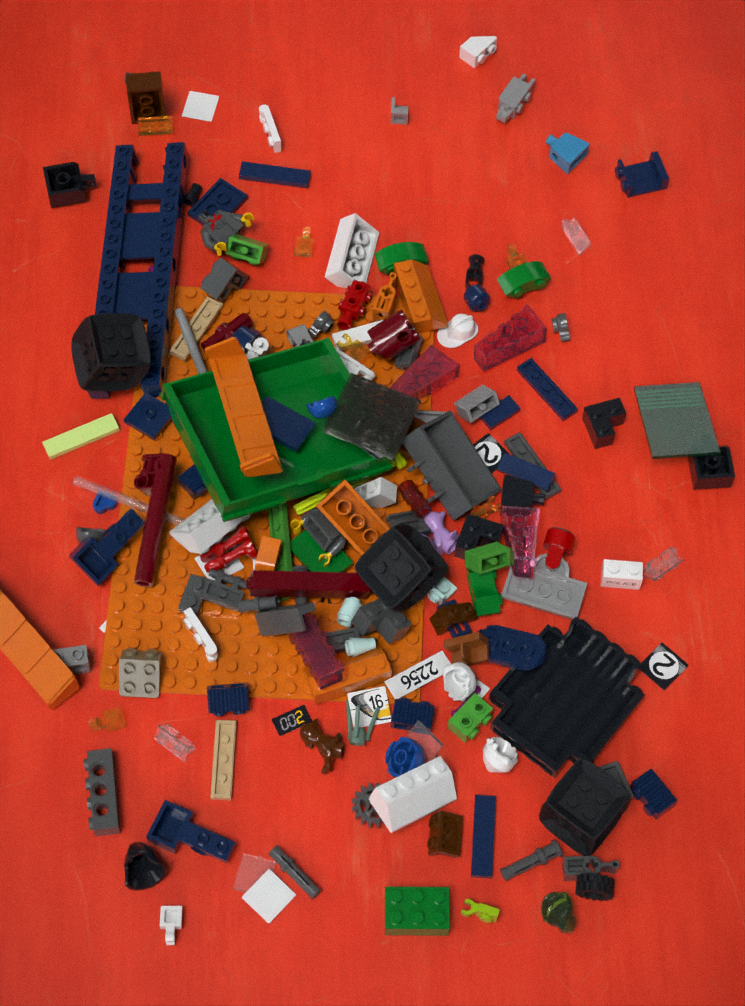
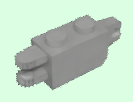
M522 74L519 79L516 77L512 78L499 96L497 120L505 123L509 118L514 119L517 114L522 112L524 104L529 102L532 97L531 90L535 86L536 79L532 78L527 83L525 82L527 79L526 74Z

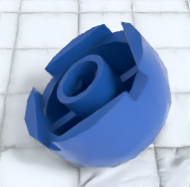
M400 737V740L397 742L393 741L387 749L385 763L388 764L389 768L387 771L393 777H398L425 764L426 753L422 745L407 737Z

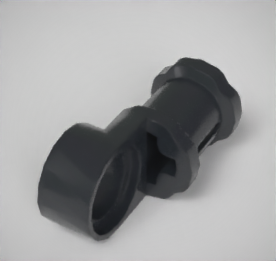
M479 254L469 256L468 261L470 265L466 273V289L471 286L468 283L469 281H476L478 285L482 283V265L485 259Z

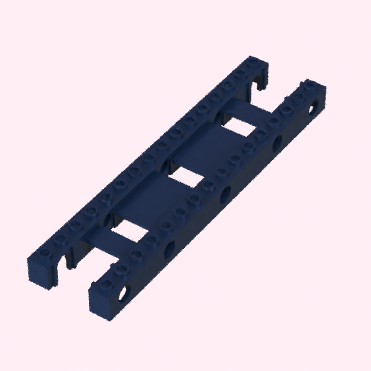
M185 142L167 143V147H165V165H163V183L135 184L137 178L132 164L137 166L139 160L134 146L116 145L95 314H135L140 316L142 320H148L146 334L150 348L151 364L149 371L140 384L144 394H150L153 397H160L162 384L166 382L189 159ZM161 199L160 212L130 213L133 201ZM154 259L153 272L123 273V268H125L126 260ZM88 391L91 399L110 398L112 391Z

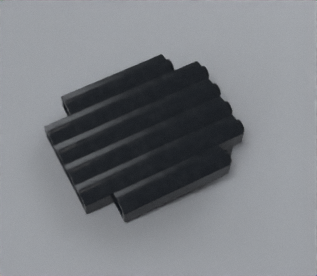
M576 616L571 621L569 630L565 635H562L558 628L547 624L538 635L543 639L547 647V656L544 662L531 670L510 668L489 695V700L502 709L491 722L490 729L554 778L569 760L574 764L580 758H584L594 763L642 703L645 696L639 687L631 685L643 666L635 656L625 653L618 644L610 642L603 633L595 631L585 620L578 619Z

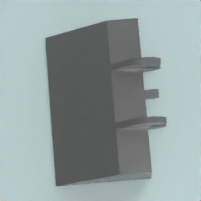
M451 411L418 427L401 440L415 461V464L407 469L408 473L419 467L425 477L422 480L423 483H429L435 492L434 496L427 499V502L431 503L439 498L453 521L502 490Z

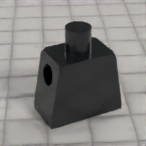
M504 475L500 516L531 514L532 504L544 505L545 494L533 493L534 483L531 481Z

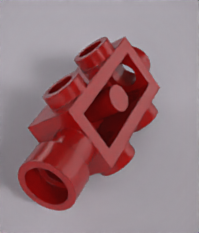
M353 280L351 286H347L345 299H341L338 307L341 317L337 322V326L341 330L351 329L353 325L352 320L358 321L359 317L364 316L366 311L365 304L371 302L373 295L370 292L371 285L363 281Z

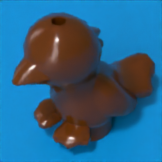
M318 718L301 727L300 737L305 746L312 749L313 745H316L324 759L321 773L327 774L332 772L335 758L342 759L345 751V743H342L341 733H337L335 737L325 735L319 727Z

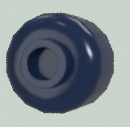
M471 285L464 293L463 298L472 311L484 310L490 303V296L481 285Z

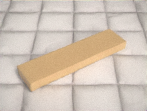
M208 296L189 322L197 345L223 309L222 303ZM182 333L170 349V354L186 362L191 354Z
M216 720L211 800L231 801L236 720Z

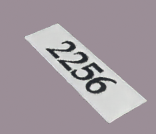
M440 651L384 682L393 697L399 699L443 675L444 667L449 664L451 665L444 652Z

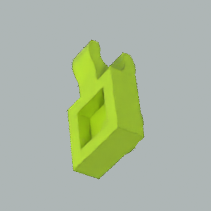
M465 899L464 904L469 905L471 909L469 911L462 909V916L470 917L476 914L485 923H496L500 909L483 903L477 904L470 899Z

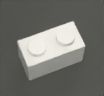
M603 560L600 587L640 589L643 580V562Z

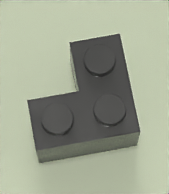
M219 258L213 264L209 275L203 279L200 288L223 303L232 288L236 290L242 288L249 275L228 261Z
M380 599L359 607L351 620V623L362 636L377 630L389 645L402 639L412 625L402 611L392 610Z

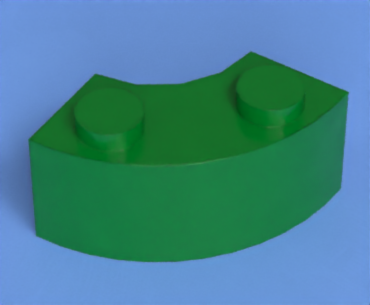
M417 242L393 244L375 253L379 271L388 275L392 272L394 273V263L411 259L422 264L429 262L424 244Z
M534 261L518 265L506 271L497 278V281L506 296L518 298L528 291L544 288L552 278L542 262Z
M466 568L470 595L476 615L500 613V605L503 602L501 593L497 592L494 581L497 579L495 569L494 571L491 570V572L488 571L479 575Z

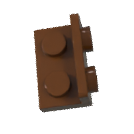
M439 811L431 815L429 820L430 835L427 841L428 855L441 854L454 858L460 856L463 816L445 811Z

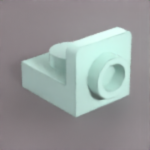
M443 577L427 595L433 603L441 605L446 603L457 592L458 588Z

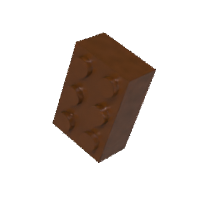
M161 72L126 74V87L132 124L166 121Z

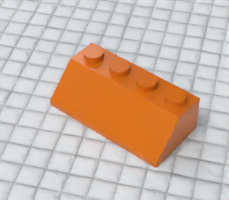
M412 259L394 263V273L397 275L396 285L407 318L417 333L448 327L429 267Z
M345 479L316 505L361 556L377 539L390 529Z
M376 643V649L356 657L348 656L346 653L302 668L315 705L382 683L390 679L392 675L385 652L378 643Z

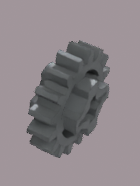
M371 783L368 784L367 789L361 786V793L355 792L356 798L352 799V804L355 806L352 807V812H357L355 819L361 818V825L367 822L368 828H371L372 824L379 828L380 823L384 824L374 807L370 809L371 803L368 799L371 795L369 794H372L376 788L372 787ZM360 803L365 807L364 813L360 808Z

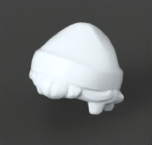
M456 662L444 667V690L449 692L448 696L453 698L454 701L463 700L475 691L476 675L470 667L462 662Z
M501 737L486 739L487 743L483 747V761L486 769L491 773L509 772L518 762L516 748L511 747V744Z

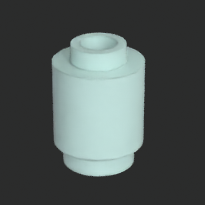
M355 597L345 598L337 614V622L344 627H351V620L359 607L362 606L361 601Z

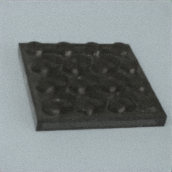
M351 373L337 400V408L329 416L323 432L395 461L420 407L421 400Z

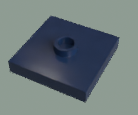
M144 394L123 420L127 425L155 441L172 418L167 404L150 394Z

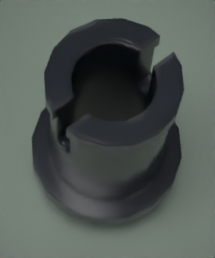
M193 183L189 192L185 194L184 202L188 206H193L197 203V198L202 191V187L199 184Z

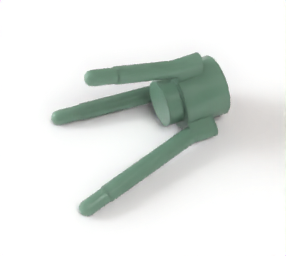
M346 701L349 744L365 746V742L370 741V734L377 719L379 707L376 708L367 732H365V728L359 727V705L356 706L355 727L352 729L349 701Z

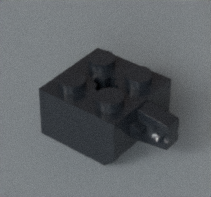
M76 162L43 167L51 208L86 202L84 190L96 186L95 175L80 174L79 164Z
M710 435L702 436L701 446L690 448L687 456L693 490L731 487L735 473L730 447L728 445H712Z

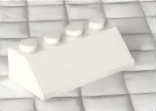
M356 213L340 219L325 273V278L337 287L347 288L348 285L351 286L353 280L367 282L380 233Z
M211 499L169 533L190 553L203 554L210 549L211 545L221 541L225 534L235 530L240 522L249 519L251 514L223 522L221 513L217 510Z
M439 756L376 787L368 800L390 833H393L456 801L457 796L452 772L442 757Z

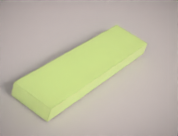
M111 413L45 440L42 444L51 460L120 431Z

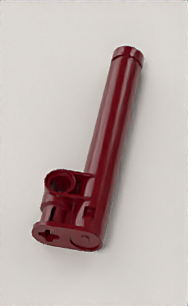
M166 453L143 455L141 459L144 462L143 469L134 479V486L145 495L150 496L134 577V583L143 587L153 586L177 461L175 456Z

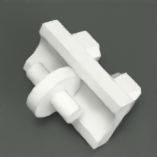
M261 337L253 342V347L250 343H247L245 346L248 351L247 358L251 359L267 355L266 352L269 350L268 341Z

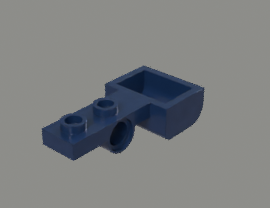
M129 509L117 523L111 525L104 532L103 537L98 542L93 537H86L71 552L69 558L95 585H100L119 565L112 557L145 522L133 509Z
M165 800L146 836L147 840L173 854L176 853L180 843L201 855H209L227 863L236 846V842L191 823L194 818L192 811Z

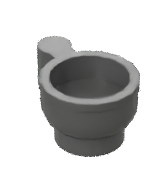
M325 310L317 317L313 325L308 329V332L313 338H316L321 331L327 333L335 322Z
M558 314L556 318H551L554 333L559 332L561 342L571 340L566 314Z

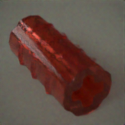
M412 480L403 481L398 488L402 498L405 499L407 505L410 506L411 511L414 512L417 518L426 517L431 511L428 500L424 498L423 493L419 491L418 486Z

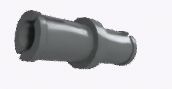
M277 595L238 601L240 613L247 611L262 612L264 609L279 608L280 606Z

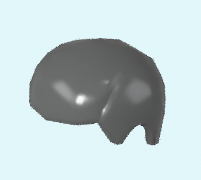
M77 527L76 539L81 543L86 537H93L98 542L103 537L105 530Z

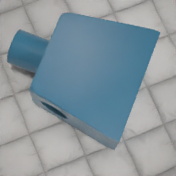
M564 133L559 139L550 135L546 140V144L551 146L550 159L566 174H569L589 152L590 143L569 133Z

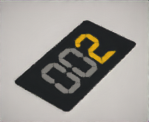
M302 705L273 718L272 722L279 736H282L302 727L306 723H311L312 719L305 705Z

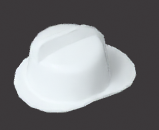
M457 314L447 322L448 327L438 330L437 339L444 347L456 348L473 339L478 333V326L473 320L472 315Z

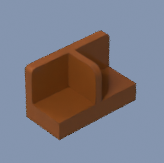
M480 632L444 640V648L452 653V664L462 662L468 666L489 660L488 638Z

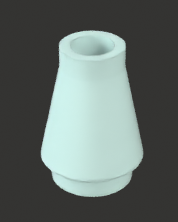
M350 637L349 640L345 641V650L348 656L356 657L376 649L373 637Z

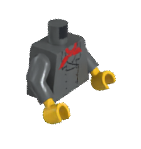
M203 210L198 218L204 223L200 231L204 246L217 252L218 256H221L222 250L227 251L226 246L228 245L229 237L238 234L243 227V223L247 227L251 226L250 220H255L253 214L245 213L241 215L218 210L212 216L206 210Z
M314 508L303 515L301 520H292L290 527L291 529L294 528V534H300L303 525L324 552L328 551L327 554L319 556V562L322 559L328 560L324 564V567H328L330 565V558L332 556L335 557L343 549L347 539L318 508Z

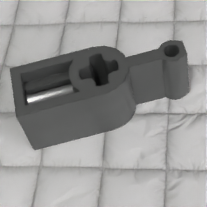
M595 856L564 857L562 861L563 881H576L577 875L581 873H595L598 875V873L609 872L610 874H615L620 867L619 861L613 860L612 862L601 863ZM588 865H591L594 871H591Z

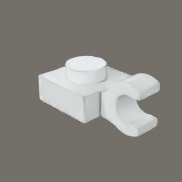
M161 906L160 929H166V945H175V929H182V906Z

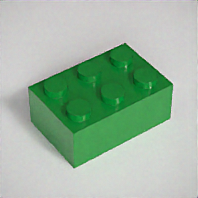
M385 887V935H449V887Z

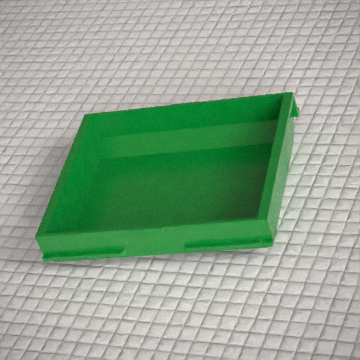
M329 338L248 359L261 402L268 396L316 423L315 428L297 452L273 440L283 468L281 473L245 477L240 469V459L213 371L162 384V392L159 396L162 401L166 400L172 421L217 510L221 513L223 522L286 503V501L321 490L334 488L343 479L351 483L393 469L391 464L395 453L392 449L380 460H377L352 441L354 437L370 424L375 434L388 442ZM329 396L336 398V410L329 417L323 419L313 417L306 405L308 403L312 404L314 401L326 399Z

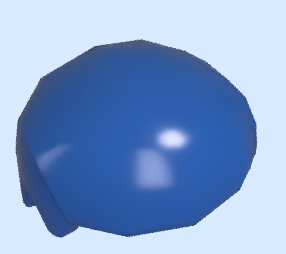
M329 396L326 399L314 401V403L306 405L313 417L323 419L329 417L336 410L337 400L334 396Z

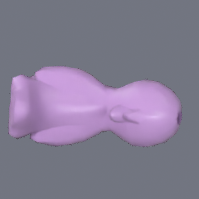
M431 511L425 515L424 521L430 527V533H433L432 541L435 549L440 555H443L444 552L449 555L455 550L456 541L459 538L458 532L456 530L450 532L444 527L445 511Z

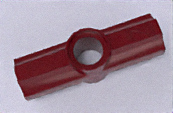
M242 313L231 322L222 323L217 327L212 336L201 343V348L204 351L206 347L231 338L243 325L251 328L253 326L251 318L248 314Z

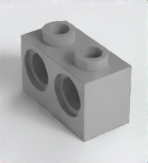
M86 645L53 650L74 675L91 672L89 652Z

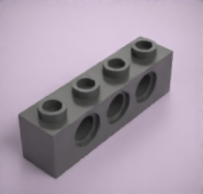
M112 748L87 751V758L84 759L85 771H88L89 778H85L86 790H90V798H87L88 810L92 811V817L88 818L89 829L93 830L95 837L119 834L120 823ZM98 770L105 771L101 776L95 775ZM100 789L107 790L104 795L99 796L96 794ZM101 809L108 810L107 814L102 816L98 815V812Z

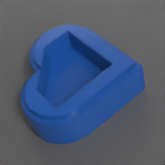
M99 490L92 504L93 510L97 514H103L107 510H114L118 505L117 498L112 494Z

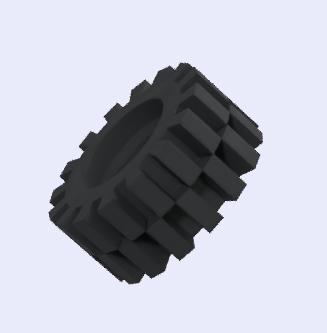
M581 873L577 875L575 893L577 896L585 897L587 900L609 901L612 900L614 895L615 880L612 877L602 876L599 873L598 875L595 873Z

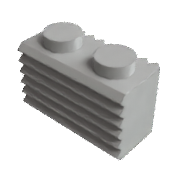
M481 384V387L478 386V388H475V390H472V392H469L460 400L458 399L457 402L455 401L454 405L458 416L472 423L500 405L496 391Z

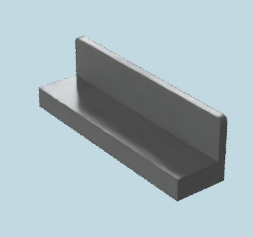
M314 602L270 608L255 613L260 635L267 636L306 631L302 615L316 610Z

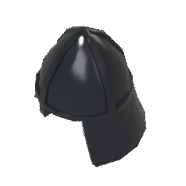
M134 842L129 845L124 863L125 886L128 889L137 891L151 888L160 883L165 877L167 870L153 850L141 842Z

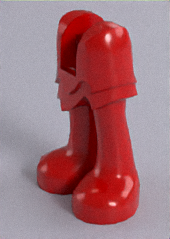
M245 525L240 527L237 533L225 542L221 540L206 553L200 555L201 561L206 563L204 568L207 573L210 572V569L221 570L227 567L233 560L244 555H248L252 559L257 558L258 551ZM238 544H241L240 546L236 547V548L233 549L232 551H230V552L227 551V550H229L230 548H232V547H234V546H236V545H238Z

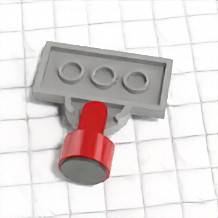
M552 527L547 530L543 547L548 550V553L540 554L536 557L531 566L512 560L501 594L502 599L571 620L575 616L578 617L587 583L569 578L568 563L562 558V555L571 554L576 539L574 534L562 528Z

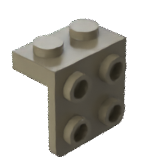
M135 648L122 650L119 658V695L124 697L157 698L160 694V665L163 652H157L155 649L137 651Z

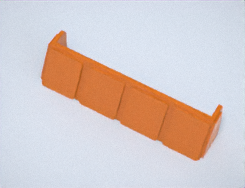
M231 337L206 347L204 351L212 367L240 459L241 471L245 477L281 473L283 468L248 358L239 340L236 337Z
M0 589V650L46 702L47 707L52 710L79 690L78 681L71 670Z

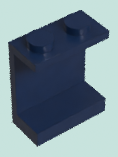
M658 151L651 152L649 161L624 166L622 160L619 159L615 168V175L619 178L621 190L625 192L627 198L667 189L669 177Z

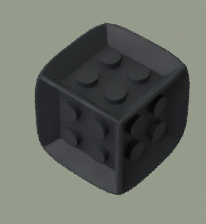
M126 313L91 315L81 322L73 334L71 343L72 357L77 380L83 390L98 392L128 390L137 386L150 369L151 354L144 323L138 315Z
M403 524L395 525L386 531L360 557L354 566L365 584L386 606L394 611L407 610L419 602L444 577L449 569L442 556L423 535L410 525Z
M580 758L571 766L549 794L546 802L541 807L539 820L552 834L583 856H590L603 843L620 820L622 814L627 810L631 801V795L625 787L601 768L584 758Z

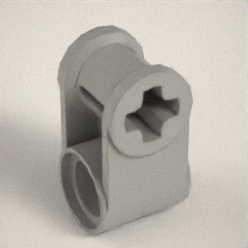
M305 324L286 330L288 340L293 347L313 342Z

